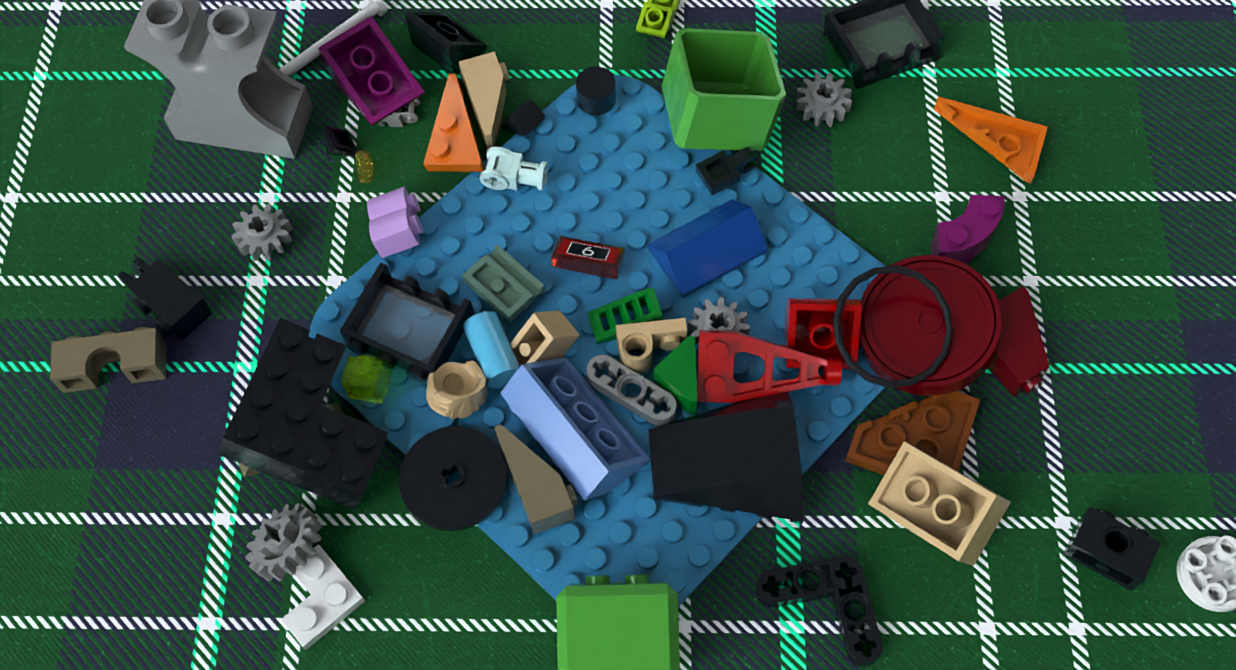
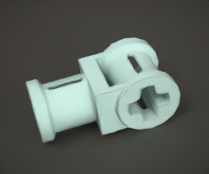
M491 147L488 149L486 170L480 175V181L484 186L494 190H518L519 184L537 186L538 190L543 191L545 189L549 170L548 162L542 161L541 164L525 162L521 153L511 152L503 147Z

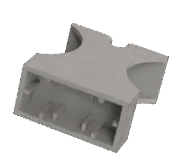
M198 0L143 1L124 48L126 51L142 58L157 68L176 88L164 116V120L175 140L295 159L313 105L305 85L280 71L264 54L278 19L276 11L225 4L209 15L203 10Z

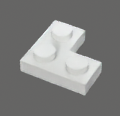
M319 544L314 547L316 550L315 554H308L306 558L307 565L305 567L301 565L296 566L295 576L311 595L281 619L305 650L309 649L365 602L364 598Z

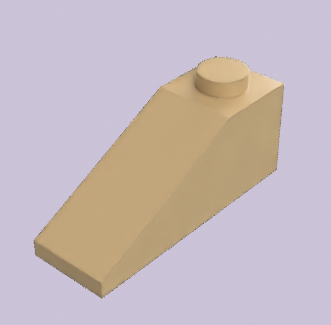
M495 51L459 61L462 80L487 151L489 148L496 146L506 99L505 81L509 80L506 65L504 62H498Z

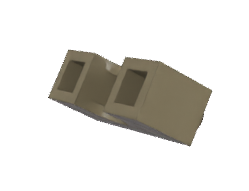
M138 327L133 331L120 333L106 331L97 336L90 337L70 336L65 340L53 341L51 344L50 380L63 393L98 388V376L102 368L115 361H120V370L132 384L166 379V341L156 328Z

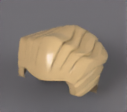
M473 360L466 363L446 362L435 372L429 374L426 389L428 405L432 410L444 417L449 416L450 419L466 418L472 415L473 412L478 411L479 406H482L486 400L488 393L486 377L478 364Z

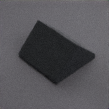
M407 11L405 16L412 44L450 74L457 75L460 73L459 61L481 55L488 46L446 13Z

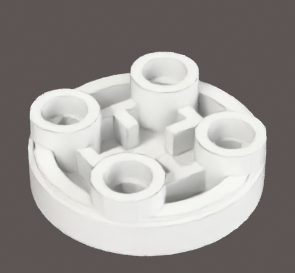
M1231 536L1199 538L1187 546L1179 556L1177 562L1179 584L1184 593L1195 604L1204 609L1215 612H1227L1236 609V539Z

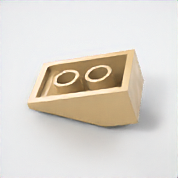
M904 441L868 505L957 561L974 566L1011 501Z

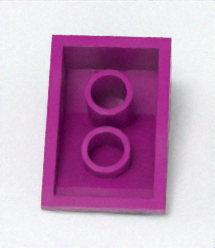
M372 16L318 48L321 62L371 126L425 94Z

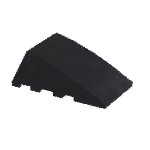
M788 392L739 401L648 429L654 499L702 507V505L718 507L720 510L735 512L736 510L754 513L758 517L770 519L772 517L790 519V522L803 524L802 468L794 407Z

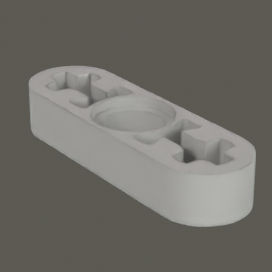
M597 355L588 362L586 368L587 380L594 389L655 426L673 422L676 417L677 403L671 393L610 356ZM605 367L608 368L610 377L602 375L600 378H597L596 369L602 371ZM613 379L617 381L615 388H612ZM628 383H635L640 386L642 391L637 397L628 398L622 394L621 389ZM648 393H651L650 402L646 400ZM662 403L667 404V413L661 411L659 414H655V406L653 404L657 406L662 405Z

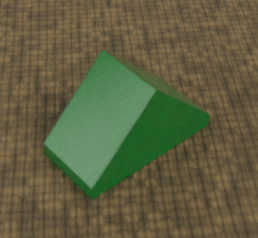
M688 336L653 369V383L671 393L677 405L689 415H696L695 336Z

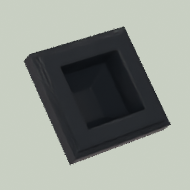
M328 125L321 127L327 155L354 158L359 155L349 131Z

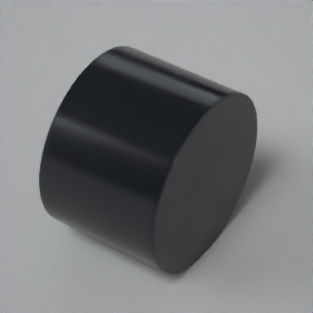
M592 66L578 74L576 78V94L580 109L590 115H602L614 107L616 103V82L611 71L604 67Z

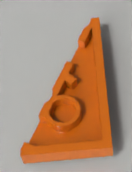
M449 74L423 163L428 172H483L485 170L478 150V141L474 135L470 113L464 101V92L456 74Z
M938 96L934 107L938 114L1025 182H1032L1046 136L1047 126Z

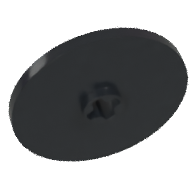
M461 426L440 428L420 438L409 449L401 464L399 489L407 509L421 523L443 531L464 530L481 523L497 509L507 487V467L500 449L485 434L475 429ZM455 471H458L461 481L454 480L452 485H448L449 483L445 476H452Z

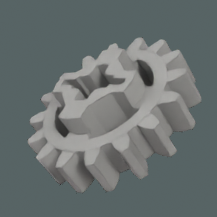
M299 503L294 507L285 504L281 513L274 509L272 518H263L260 530H253L252 534L256 538L246 546L251 550L245 556L246 560L251 563L249 565L250 569L267 581H271L273 577L278 581H282L286 572L291 576L295 575L296 566L301 565L305 567L308 554L316 553L312 546L313 543L321 540V536L316 532L322 528V525L316 521L318 517L307 507L304 508Z

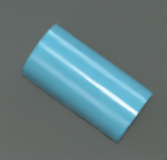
M481 312L467 319L463 324V329L478 364L486 377L488 387L501 389L520 366L496 313Z

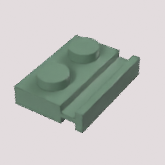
M498 244L494 247L493 252L483 256L462 275L463 282L509 323L527 309L539 294L542 295L545 292V285Z

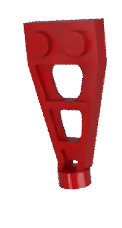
M699 330L697 402L734 403L818 385L840 386L842 377V361L840 357H824L736 331ZM739 352H747L760 356L764 360V374L762 377L745 383L735 381L733 378L735 355ZM781 357L798 361L800 364L799 375L794 379H773V360ZM821 365H824L823 376H820L818 373Z

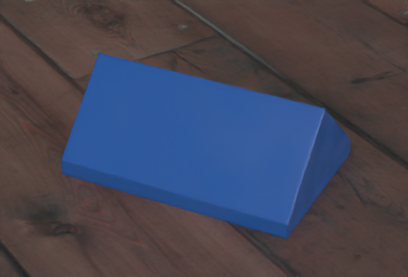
M732 199L647 244V248L682 298L768 251L752 207Z

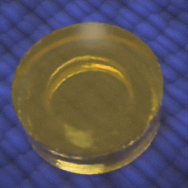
M368 150L356 151V167L360 183L373 182L374 168L370 152Z

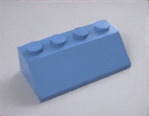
M566 357L521 364L500 392L509 404L511 411L521 419L528 428L530 435L540 443L550 456L552 463L562 471L572 484L574 491L581 495L584 500L607 494L650 461L649 457Z

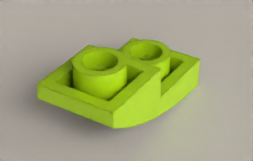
M681 0L644 1L636 32L666 38Z

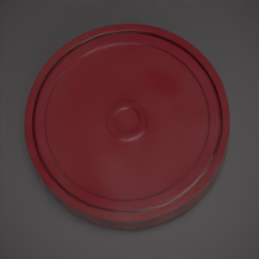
M921 255L903 259L890 265L920 272L940 289L951 310L954 332L948 355L933 375L913 386L895 388L916 395L936 396L955 392L974 382L991 364L1000 341L1002 326L1001 309L997 296L990 284L972 267L944 256ZM899 273L878 274L868 285L861 298L860 347L865 360L880 378L889 381L911 379L927 370L941 353L946 334L944 313L933 292L917 279Z

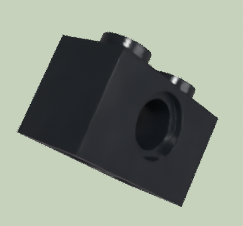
M1089 507L1080 517L1062 555L1133 591L1145 580L1161 543L1152 539L1146 531L1137 527H1129L1117 521L1111 513ZM1105 540H1111L1116 543L1119 552L1109 549Z

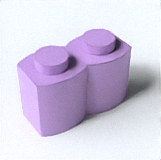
M404 186L368 199L367 209L370 219V237L381 258L419 245V234L423 233V228L416 214L420 212V206L414 193L409 194Z

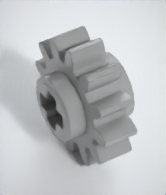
M815 73L814 82L807 78L803 79L802 87L797 88L795 99L797 100L796 111H804V121L813 117L815 118L814 124L816 127L820 125L821 120H825L829 127H832L834 118L842 122L844 121L845 113L850 112L852 104L850 99L852 90L849 88L843 89L844 79L833 82L832 73H829L826 79H821L820 74Z
M267 204L264 207V211H260L257 205H253L252 214L248 215L246 212H240L243 222H234L232 224L236 233L231 237L243 256L250 253L253 260L257 261L261 254H265L266 258L270 261L272 260V251L276 250L278 253H284L281 245L282 242H292L289 232L293 228L289 219H286L282 209L274 212L271 204Z
M723 297L718 299L715 306L712 305L710 300L706 299L704 311L700 308L693 309L694 319L689 320L688 330L693 332L691 336H695V344H698L699 330L736 331L749 335L750 325L745 324L747 312L737 314L736 301L731 303L729 307L724 306L725 301Z

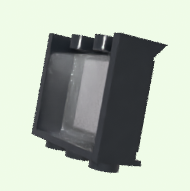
M861 0L855 4L837 8L826 13L823 35L828 37L853 77L856 89L939 60L945 38L920 0Z
M380 262L340 329V333L347 343V348L361 356L368 353L376 357V360L383 366L394 369L397 366L406 370V374L414 380L424 383L428 380L430 373L435 372L440 366L448 362L464 333L463 324L467 319L475 315L470 300L464 299L461 306L452 303L448 294L441 289L436 288L433 294L422 290L418 281L411 276H406L403 281L392 277L387 265Z

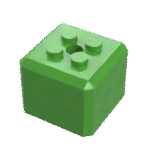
M682 28L675 34L662 82V90L674 143L680 149L741 150L749 147L751 151H762L769 143L786 97V91L770 38L761 32Z
M648 574L625 575V582H610V575H590L585 577L586 583H571L556 596L558 670H680L678 593L666 581H649Z

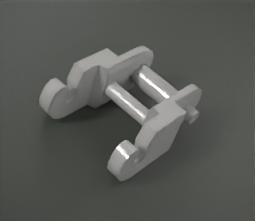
M419 98L404 106L408 107L407 112H401V108L396 113L388 115L378 122V125L383 127L385 122H387L389 127H403L404 123L417 122L418 116L414 113V110L420 104Z

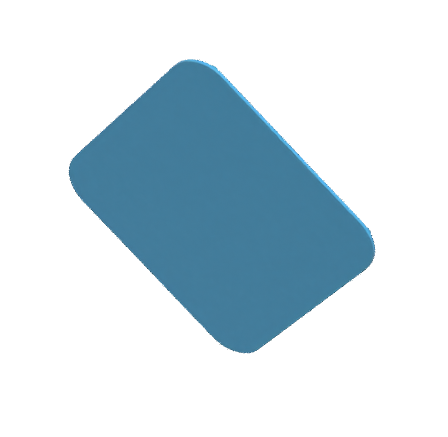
M614 75L616 103L609 112L602 115H590L582 111L577 103L575 84L542 111L545 119L528 135L520 136L515 134L501 146L511 152L521 153L525 162L541 164L542 161L548 162V178L543 191L538 190L537 186L519 184L518 190L490 189L480 181L482 172H471L419 217L423 228V233L419 234V245L381 258L379 253H377L324 300L314 315L309 337L315 339L318 333L341 344H347L340 333V329L380 262L387 265L392 277L403 281L406 276H411L418 281L422 290L433 294L436 288L441 289L448 294L452 303L461 306L464 299L470 300L475 314L487 311L495 312L509 344L533 313L560 310L580 335L563 357L569 360L649 457L650 461L607 494L584 500L581 495L575 492L579 504L573 507L575 519L535 535L506 463L508 479L504 497L497 509L487 519L477 524V526L555 600L556 596L567 585L571 583H586L585 577L590 575H610V582H625V575L648 574L649 581H666L678 593L679 608L764 517L736 510L735 512L722 511L718 507L706 505L698 507L654 499L648 429L658 426L644 420L589 384L586 368L588 362L593 357L607 355L620 362L617 339L596 344L587 312L638 291L653 287L663 320L686 318L688 337L693 333L688 330L689 320L694 319L693 309L700 308L704 311L706 299L710 300L712 305L715 306L718 299L723 297L725 301L724 306L729 307L731 303L736 301V313L747 312L745 324L750 325V336L785 345V314L788 298L838 299L854 278L872 268L886 266L756 166L749 172L740 173L739 182L711 195L696 172V164L723 150L680 149L674 143L664 96L636 78ZM724 150L728 157L737 153L735 150ZM486 159V160L483 162V163H484V166H485V170H486V166H487V163H488V159ZM731 199L751 206L768 251L682 298L647 248V244ZM563 239L620 250L614 264L557 253ZM497 244L545 285V292L542 295L539 294L534 299V302L511 323L465 284L462 275L483 256L493 252ZM877 275L858 284L847 299L861 300L866 288ZM387 293L362 336L428 364L452 320ZM642 307L643 314H649L648 307ZM634 310L628 311L630 320L636 319ZM620 314L614 315L617 325L623 324ZM607 317L602 318L601 323L604 331L609 330L610 326ZM464 332L448 362L466 363L473 360L478 364ZM859 343L857 365L870 375L879 377L865 360ZM695 344V346H696V377H697L698 344ZM346 347L330 386L372 426L388 432L386 439L404 456L426 434L440 428L452 426L468 427L485 434L498 446L503 455L494 428L501 424L558 472L565 486L571 484L562 471L552 463L550 456L540 443L530 435L528 428L521 419L509 408V404L500 394L506 384L501 389H493L488 387L486 382L488 393L484 404L479 406V410L466 418L450 419L449 416L444 417L436 413L428 405L426 399L428 380L424 383L416 381L408 376L404 369L397 366L394 369L387 368L380 364L376 357L368 353L361 356ZM639 349L629 352L632 356H640L644 353ZM653 349L652 365L648 371L640 375L653 382V369L673 350ZM739 352L735 355L733 370L735 381L745 383L762 377L764 374V360L760 356L747 352ZM777 357L773 360V379H794L799 375V368H786L785 358ZM605 367L602 371L596 369L597 378H600L602 375L610 377L608 368ZM818 369L820 376H823V369ZM842 369L840 386L818 385L788 391L794 407L802 476L886 388L885 386L866 381L852 369ZM613 379V387H612V388H615V385H616V382H617V381L614 380V379ZM628 383L621 389L622 394L628 398H635L642 391L640 386L635 383ZM648 393L646 400L649 402L651 393ZM697 402L696 415L733 403ZM662 403L660 406L653 404L655 406V414H659L661 411L667 413L666 403ZM677 405L676 417L673 422L694 415H689ZM455 471L452 476H445L449 483L448 485H452L454 480L461 481L458 471Z

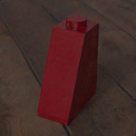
M1023 286L998 301L1002 316L1001 334L997 352L989 365L991 371L1012 397L1023 391L1029 394L1038 389L1044 383L1042 377L1049 368V362L1029 292Z

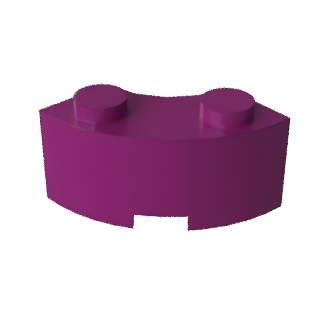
M971 195L961 216L952 221L938 223L931 242L932 255L949 257L965 264L970 263L974 257L989 245L1003 214L1005 196Z

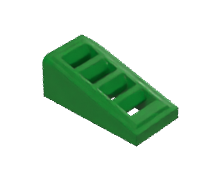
M653 287L638 291L587 312L597 345L617 339V323L614 315L620 314L623 324L663 320ZM647 306L649 314L644 315L642 307ZM634 310L636 319L630 320L628 311ZM607 317L610 329L604 331L601 319Z

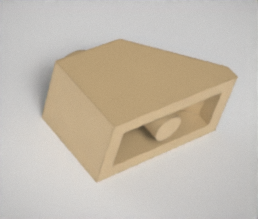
M560 310L536 312L531 315L512 340L510 346L519 366H521V364L562 358L580 335Z

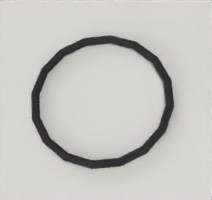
M900 266L872 268L854 278L839 296L833 317L835 343L847 366L866 381L888 388L913 386L933 375L947 357L954 333L951 310L940 289L920 272ZM899 273L917 279L933 292L943 310L946 334L941 353L927 370L911 379L889 381L870 375L852 360L843 344L840 318L845 300L858 284L874 275Z

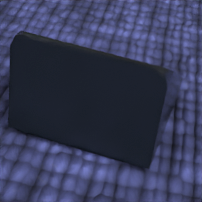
M528 99L501 123L500 127L505 131L526 136L545 119V115L532 99Z

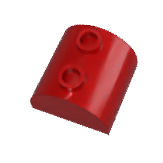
M788 298L785 314V346L824 357H840L842 369H851L847 366L835 343L833 317L838 299ZM846 299L840 318L842 341L852 360L857 364L862 303L860 299ZM785 358L786 368H799L800 364L798 361Z

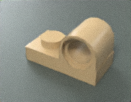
M686 318L616 325L620 363L638 374L648 371L652 365L653 349L674 350L687 338ZM634 349H639L644 352L640 356H632L629 354V352Z

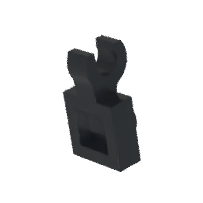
M749 147L741 149L730 157L723 150L697 163L696 172L711 195H714L739 182L740 173H746L755 168V164L752 161L755 159V155Z

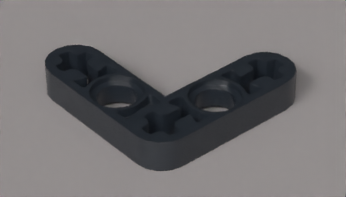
M837 557L766 571L758 578L755 588L756 596L767 607H780L832 597L845 651L849 660L857 666L868 667L873 665L880 657L882 652L880 633L863 570L855 559ZM840 567H845L847 573L853 572L854 574L849 581L851 593L840 597L839 593H845V581L843 578L836 577ZM804 573L814 574L819 580V587L814 591H806L800 587L798 578ZM787 577H792L793 595H790V587L780 589L777 597H772L769 591H763L767 587L768 581H773L775 586L787 585ZM849 602H857L863 606L865 615L861 620L853 621L845 615L844 606ZM866 625L869 626V629H865L862 633L865 644L873 646L868 657H864L862 651H855L854 648L859 644L860 638L858 631L851 634L849 630H858Z

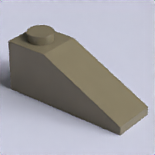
M501 424L495 426L499 445L534 535L574 520L573 507L579 504L572 485L565 486L558 472Z

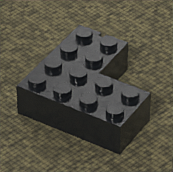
M280 318L222 438L218 455L355 510L364 494L388 432L321 405L347 346L318 333L315 339L309 337L310 330Z

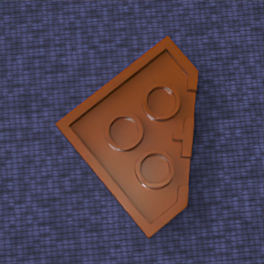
M955 391L948 394L931 396L919 402L913 401L890 411L888 415L879 419L857 425L845 462L885 475L905 441L959 471L980 399Z

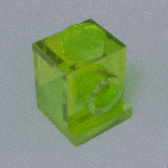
M369 355L348 356L341 383L349 398L383 404L392 372L386 369L384 363L376 357Z

